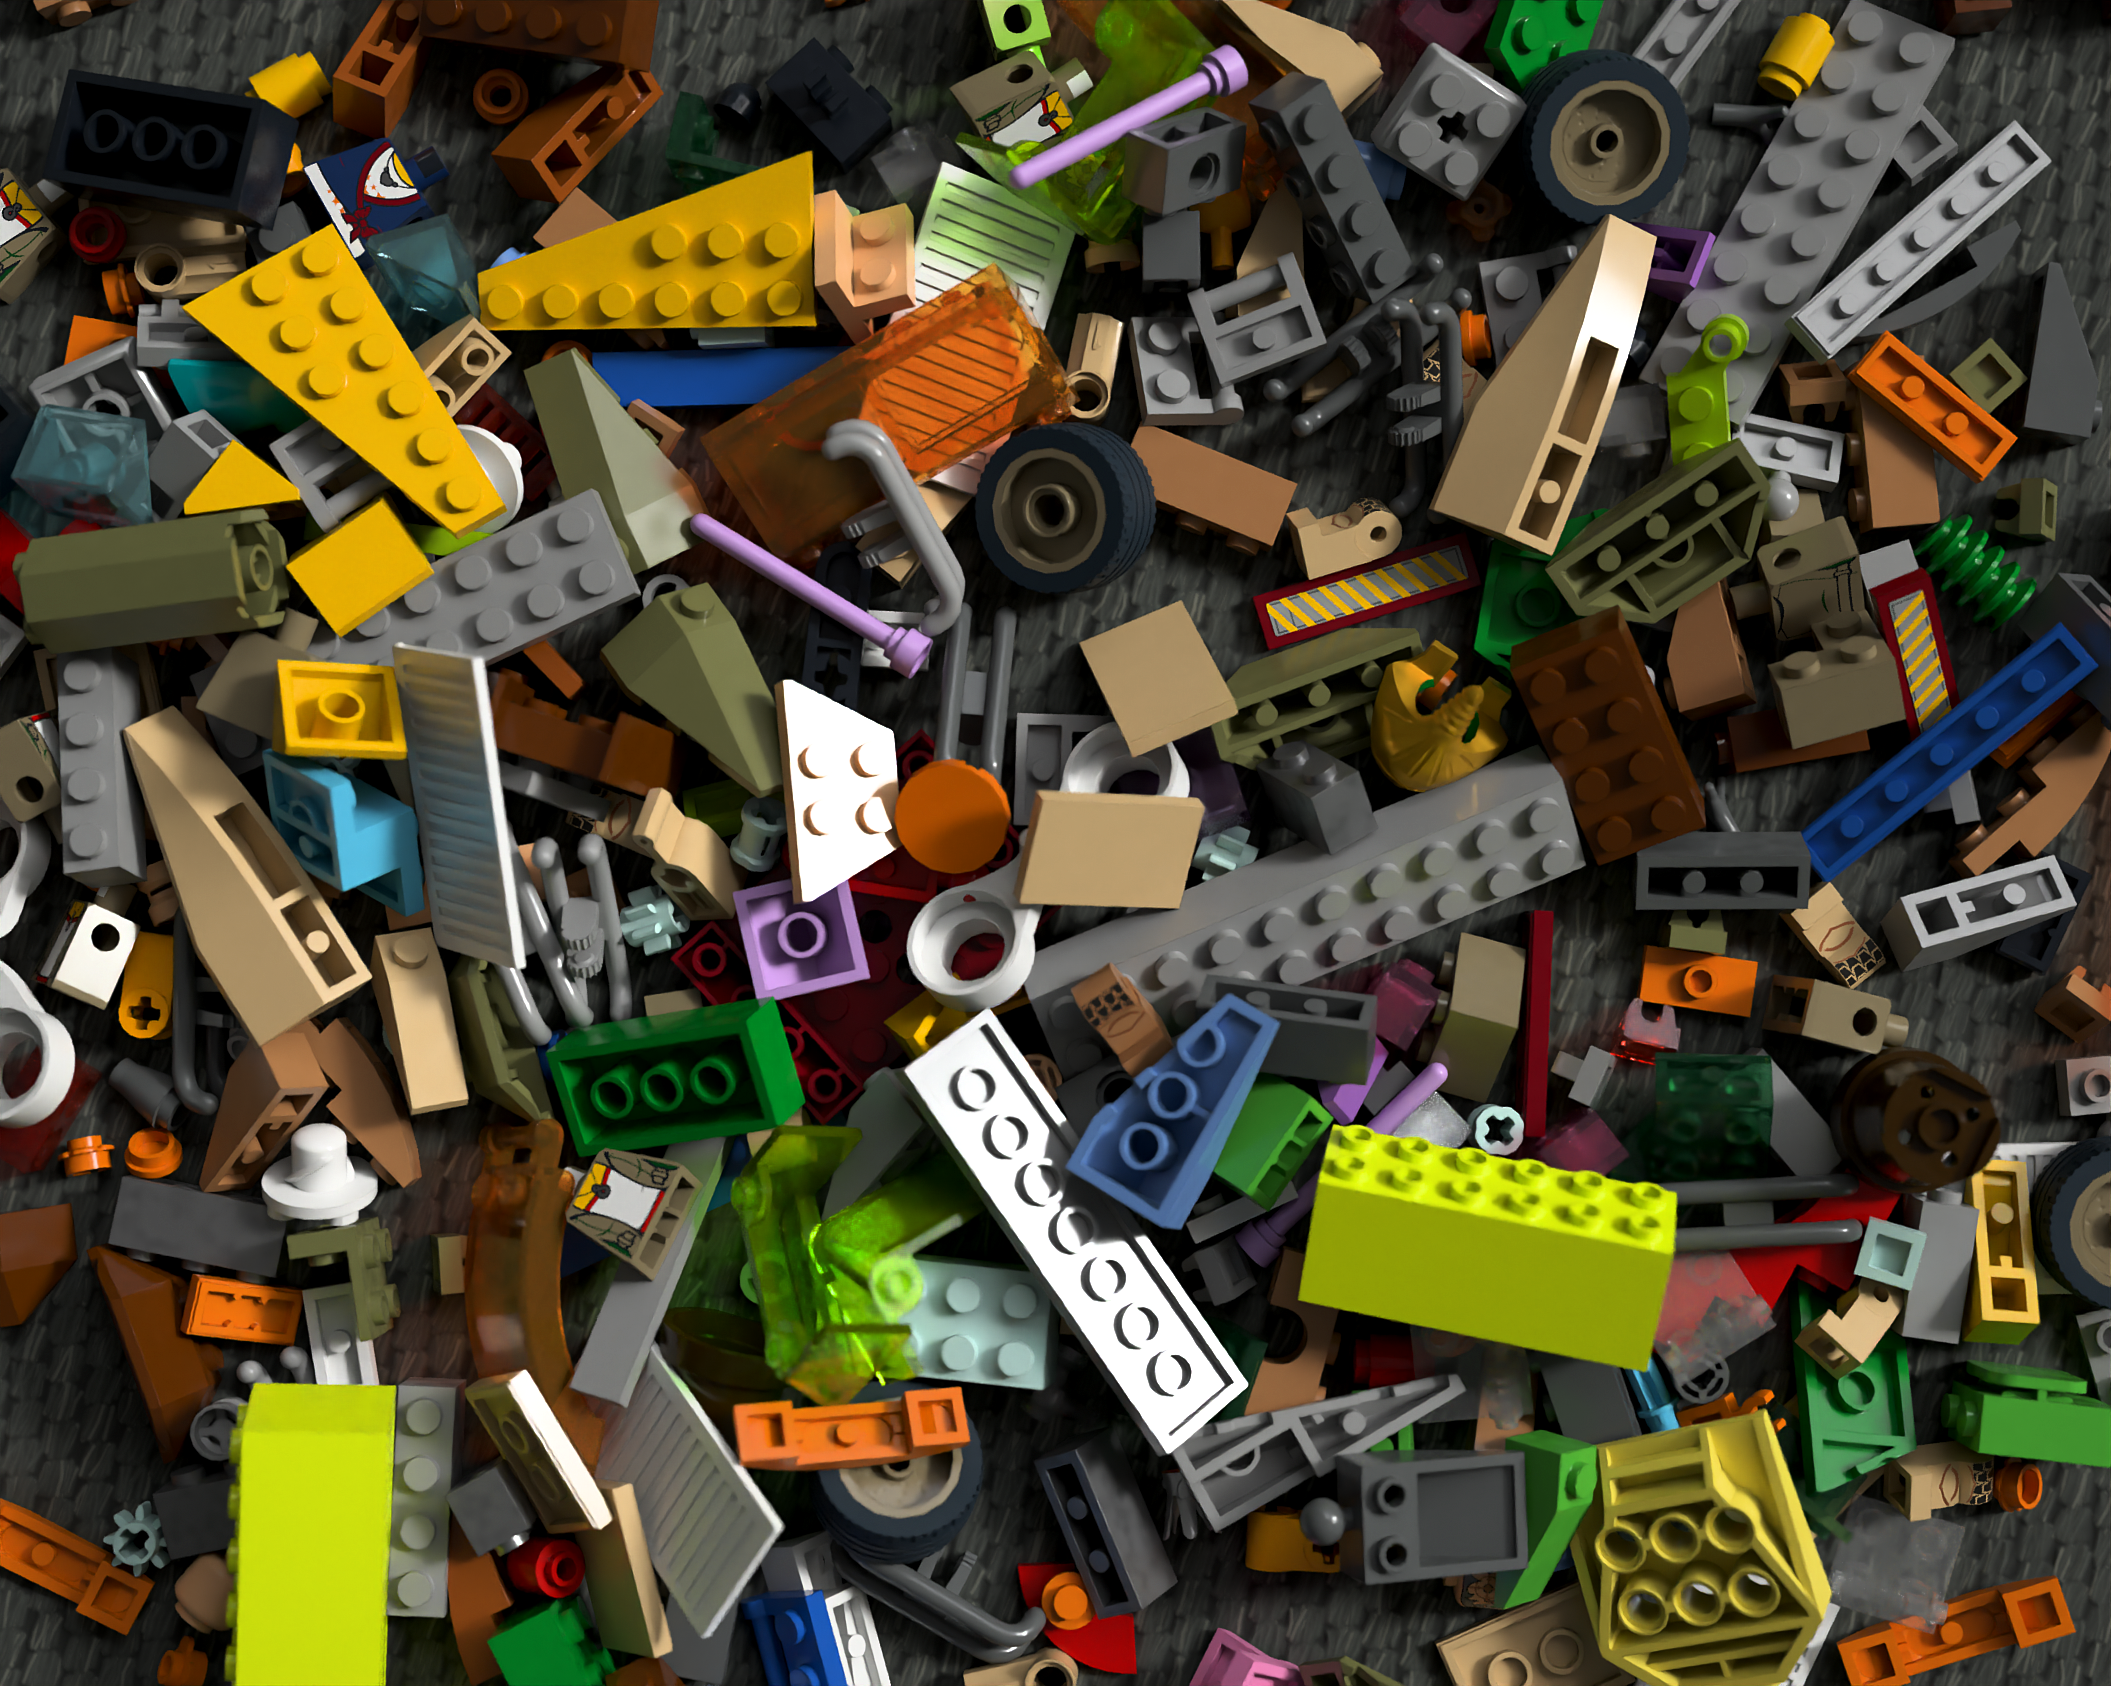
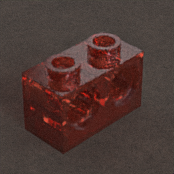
M36 1046L7 1093L11 1099H16L27 1093L36 1083L42 1064L39 1046ZM75 1056V1067L71 1085L64 1099L50 1115L28 1127L6 1128L0 1126V1159L23 1173L45 1169L103 1073Z

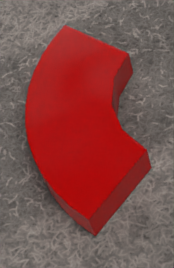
M1074 1560L1018 1563L1020 1585L1028 1609L1032 1607L1042 1609V1591L1050 1578L1064 1571L1077 1572ZM1095 1613L1089 1623L1073 1630L1061 1629L1053 1625L1046 1617V1623L1042 1631L1067 1655L1081 1663L1103 1671L1137 1674L1133 1613L1100 1620L1097 1613Z

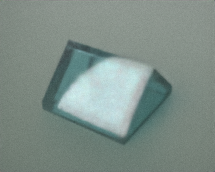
M448 213L370 236L364 246L397 300L448 325L454 324L469 314L480 323L482 311L479 305L478 272Z
M53 404L41 406L11 478L50 515L116 527L153 523L145 420Z

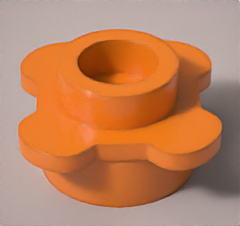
M184 1636L175 1651L168 1650L163 1655L157 1672L159 1684L165 1686H202L207 1673L208 1659L205 1652L193 1649V1637Z

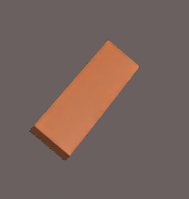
M1887 330L1878 337L1846 376L1976 484L1986 478L2018 439Z

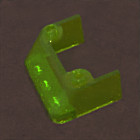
M1108 0L1096 20L1095 39L1099 49L1112 61V64L1058 144L1195 74L1197 66L1202 64L1203 57L1216 50V48L1169 0ZM1205 94L1154 122L1203 106L1211 108L1219 96L1211 97ZM960 132L955 139V142L1010 193L1087 240L1102 245L1117 243L1127 234L1143 210L1142 206L1121 197L1126 136L1022 190L1011 186L1008 179L1009 173L1014 167L1049 150L1044 144L1024 139L1015 142L1009 147Z
M778 1125L743 1168L740 1175L734 1179L731 1186V1203L734 1210L738 1211L766 1335V1360L781 1380L820 1406L846 1405L912 1335L910 1323H845L815 1195L862 1140L861 1128Z
M947 1149L942 1150L824 1219L815 1226L810 1235L809 1251L811 1257L883 1386L915 1377L925 1371L897 1318L912 1310L919 1303L923 1295V1276L911 1254L988 1209Z

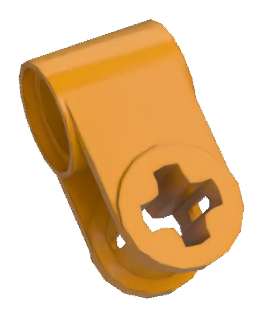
M140 931L124 965L125 974L118 1010L119 1021L123 1029L131 1036L140 1039L163 1040L172 1036V1019L170 1018L173 995V934ZM153 1007L160 1009L159 1020L150 1021L143 1019L144 1008Z
M1262 1505L1248 1514L1245 1565L1248 1568L1265 1572L1308 1571L1335 1573L1340 1571L1339 1543L1334 1544L1332 1553H1322L1321 1545L1310 1542L1302 1533L1300 1527L1302 1510L1277 1506V1512L1265 1511L1266 1505Z

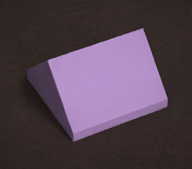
M792 878L732 892L757 999L774 996L775 1000H780L870 978L848 878L815 899L803 904H794Z

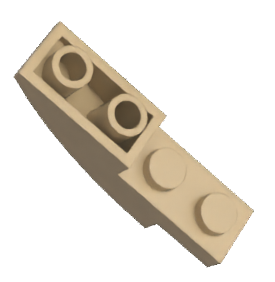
M471 314L448 326L411 352L451 418L512 354L508 348ZM361 461L324 484V486L336 495L372 472L373 469Z

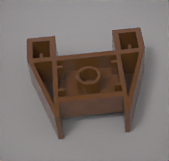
M498 667L496 673L485 672L495 748L647 797L651 788H663L672 795L674 805L676 807L679 806L682 791L685 788L699 746L698 743L687 739L688 734L684 733L680 737L665 726L666 720L657 718L656 724L652 725L620 713L616 726L584 714H580L578 723L575 724L565 720L568 711L560 709L556 705L538 700L540 692L527 686L530 679L529 676L502 667Z

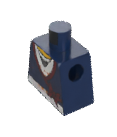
M388 137L380 138L310 163L302 168L352 257L365 271L373 267L435 216L422 191L450 175L433 145L404 161L399 150Z

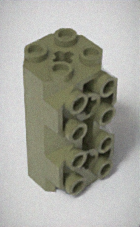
M263 508L31 539L27 552L16 554L13 562V572L16 581L21 587L25 610L23 619L25 636L31 644H44L51 654L255 629L281 624L285 611H275L282 608L287 598H289L292 587L290 572L286 568L288 560L284 539L278 530L267 521H264L270 518Z

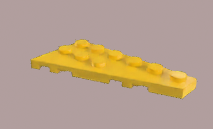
M812 151L791 157L477 273L480 323L488 331L818 325V290L815 287V213Z
M333 224L326 226L182 306L183 311L200 327L203 326L221 341L230 352L240 360H244L268 380L271 386L334 438L343 442L375 472L378 471L395 485L410 501L457 540L507 512V508Z

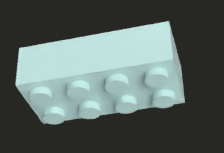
M844 1246L829 1251L819 1365L1043 1390L1053 1384L1056 1378L1060 1313L1028 1266L1024 1264Z

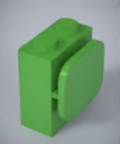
M1258 1072L1211 1173V1177L1269 1212L1334 1118L1310 1095L1272 1073Z
M1967 1360L1966 1372L1981 1380H1978L1977 1383L1953 1380L1952 1394L1946 1393L1943 1396L1940 1416L1942 1426L1948 1428V1437L1978 1453L2111 1468V1405L2087 1395H2079L2086 1393V1380L2055 1369Z

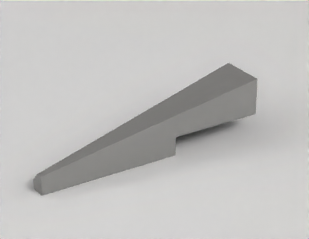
M1454 1372L1206 1424L1198 1428L1171 1452V1455L1206 1520L1217 1533L1311 1476L1321 1477L1336 1468V1455L1360 1453L1465 1392L1466 1388L1458 1374Z

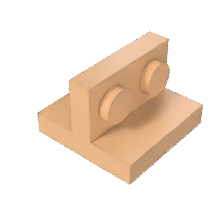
M836 190L814 195L815 287L859 351L880 346V316L916 307L914 216L906 203L852 216Z

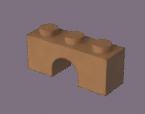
M1281 1245L1282 1253L1277 1258L1267 1294V1300L1270 1304L1289 1309L1300 1316L1303 1324L1301 1342L1292 1353L1280 1358H1270L1251 1353L1244 1378L1248 1386L1241 1391L1237 1404L1238 1411L1242 1415L1249 1416L1325 1400L1326 1387L1320 1386L1319 1382L1324 1364L1333 1366L1338 1354L1341 1333L1334 1331L1339 1309L1298 1300L1306 1251Z

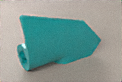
M190 359L168 360L169 375L189 413L192 414L205 409L234 436L269 426H274L280 432L289 433L311 419L271 386L268 380L246 362Z

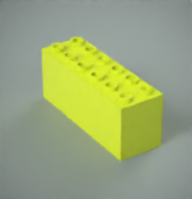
M1333 1124L1317 1185L1298 1300L1647 1372L1674 1254L1677 1193L1666 1191L1652 1183L1641 1182L1631 1184L1606 1179L1601 1174L1592 1171H1579L1575 1173L1550 1168L1536 1160L1524 1159L1515 1161L1490 1156L1485 1151L1476 1148L1460 1150L1435 1145L1421 1137L1399 1138L1375 1133L1365 1126L1350 1125L1344 1127Z
M254 1383L249 1404H239L237 1428L232 1429L230 1441V1464H237L235 1483H231L229 1495V1519H235L234 1538L231 1537L229 1541L227 1562L228 1574H234L233 1591H229L226 1612L227 1628H233L232 1645L227 1647L225 1681H232L231 1686H386L388 1615L386 1614L392 1517L396 1386Z

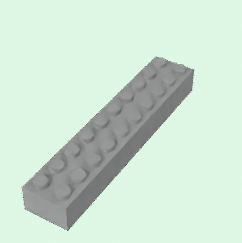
M1537 744L1488 764L1453 783L1436 789L1426 790L1373 812L1378 829L1333 855H1329L1305 840L1184 890L1179 909L1143 907L1035 952L1031 971L1023 984L1064 1082L1115 1053L1100 1032L1085 1017L1071 991L1072 987L1091 976L1109 962L1114 964L1124 977L1127 976L1161 1016L1170 1038L1187 1032L1195 1024V1006L1207 974L1298 986L1586 866L1563 779Z

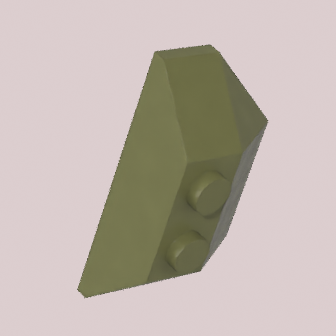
M1735 438L1681 461L1590 522L1544 568L1576 615L1590 616L1619 605L1625 621L1654 624L1751 560L1771 484L1740 438Z
M1344 628L1241 666L1226 682L1234 698L1238 714L1209 726L1218 756L1221 760L1230 763L1235 762L1257 771L1256 765L1272 757L1277 748L1290 742L1304 740L1336 759L1371 747V719L1385 670L1393 662L1411 659L1423 652L1418 631L1415 628ZM1424 690L1417 692L1415 698L1417 697L1418 693L1422 694Z
M461 953L447 978V985L455 1028H458L463 1050H460L465 1082H473L476 1093L546 1131L565 1125L554 1085L546 1079L538 1057V1046L531 1043L521 1029L493 963Z

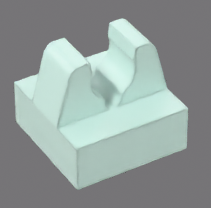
M1870 1216L1855 1264L1854 1274L1911 1291L1927 1234Z

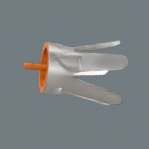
M1179 1469L1162 1472V1486L1167 1491L1163 1540L1168 1539L1170 1529L1174 1534L1176 1533L1179 1514L1184 1535L1188 1539L1195 1538L1198 1530L1196 1509L1210 1531L1213 1530Z

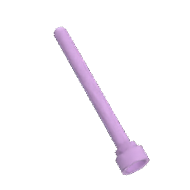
M1224 45L1206 54L1202 59V64L1197 66L1195 74L1014 167L1009 173V183L1015 189H1025L1125 137L1127 131L1148 125L1205 94L1211 97L1216 95L1227 97L1244 88L1248 82V73L1242 57L1229 45Z
M698 513L692 517L690 528L693 533L884 650L883 656L891 661L889 666L910 679L924 662L933 644L931 638L914 628L909 632L902 627L898 628L897 631L707 514Z
M1437 1062L1428 1065L1365 1127L1370 1128L1375 1133L1389 1135L1446 1081L1448 1076L1446 1067ZM1321 1169L1297 1191L1298 1198L1284 1203L1270 1218L1263 1216L1258 1221L1251 1219L1235 1235L1242 1249L1260 1266L1267 1268L1282 1253L1281 1245L1287 1241L1285 1234L1314 1207Z

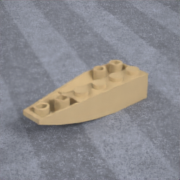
M1605 214L1472 402L1430 504V510L1520 550L1553 555L1598 445L1616 395L1646 291L1657 240L1656 236L1611 214Z
M172 705L124 728L122 735L194 950L255 1048L262 1047L351 997L373 978L314 883L279 832L222 759L176 707Z

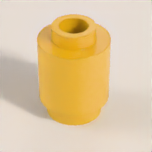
M1806 12L1801 13L1800 16H1787L1759 64L1761 70L1757 78L1759 85L1773 96L1786 101L1797 100L1802 89L1808 91L1835 44L1834 38L1829 33L1830 26L1827 22L1814 14Z
M309 51L300 57L293 53L249 77L248 79L254 88L244 94L247 97L265 99L296 119L323 104L322 97L333 92L314 56Z

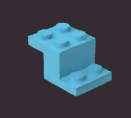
M272 748L262 751L272 824L304 870L342 892L355 887L405 917L425 909L422 888L425 876L419 861L417 843L419 823L413 808L347 772L338 775L303 755H286L273 751Z

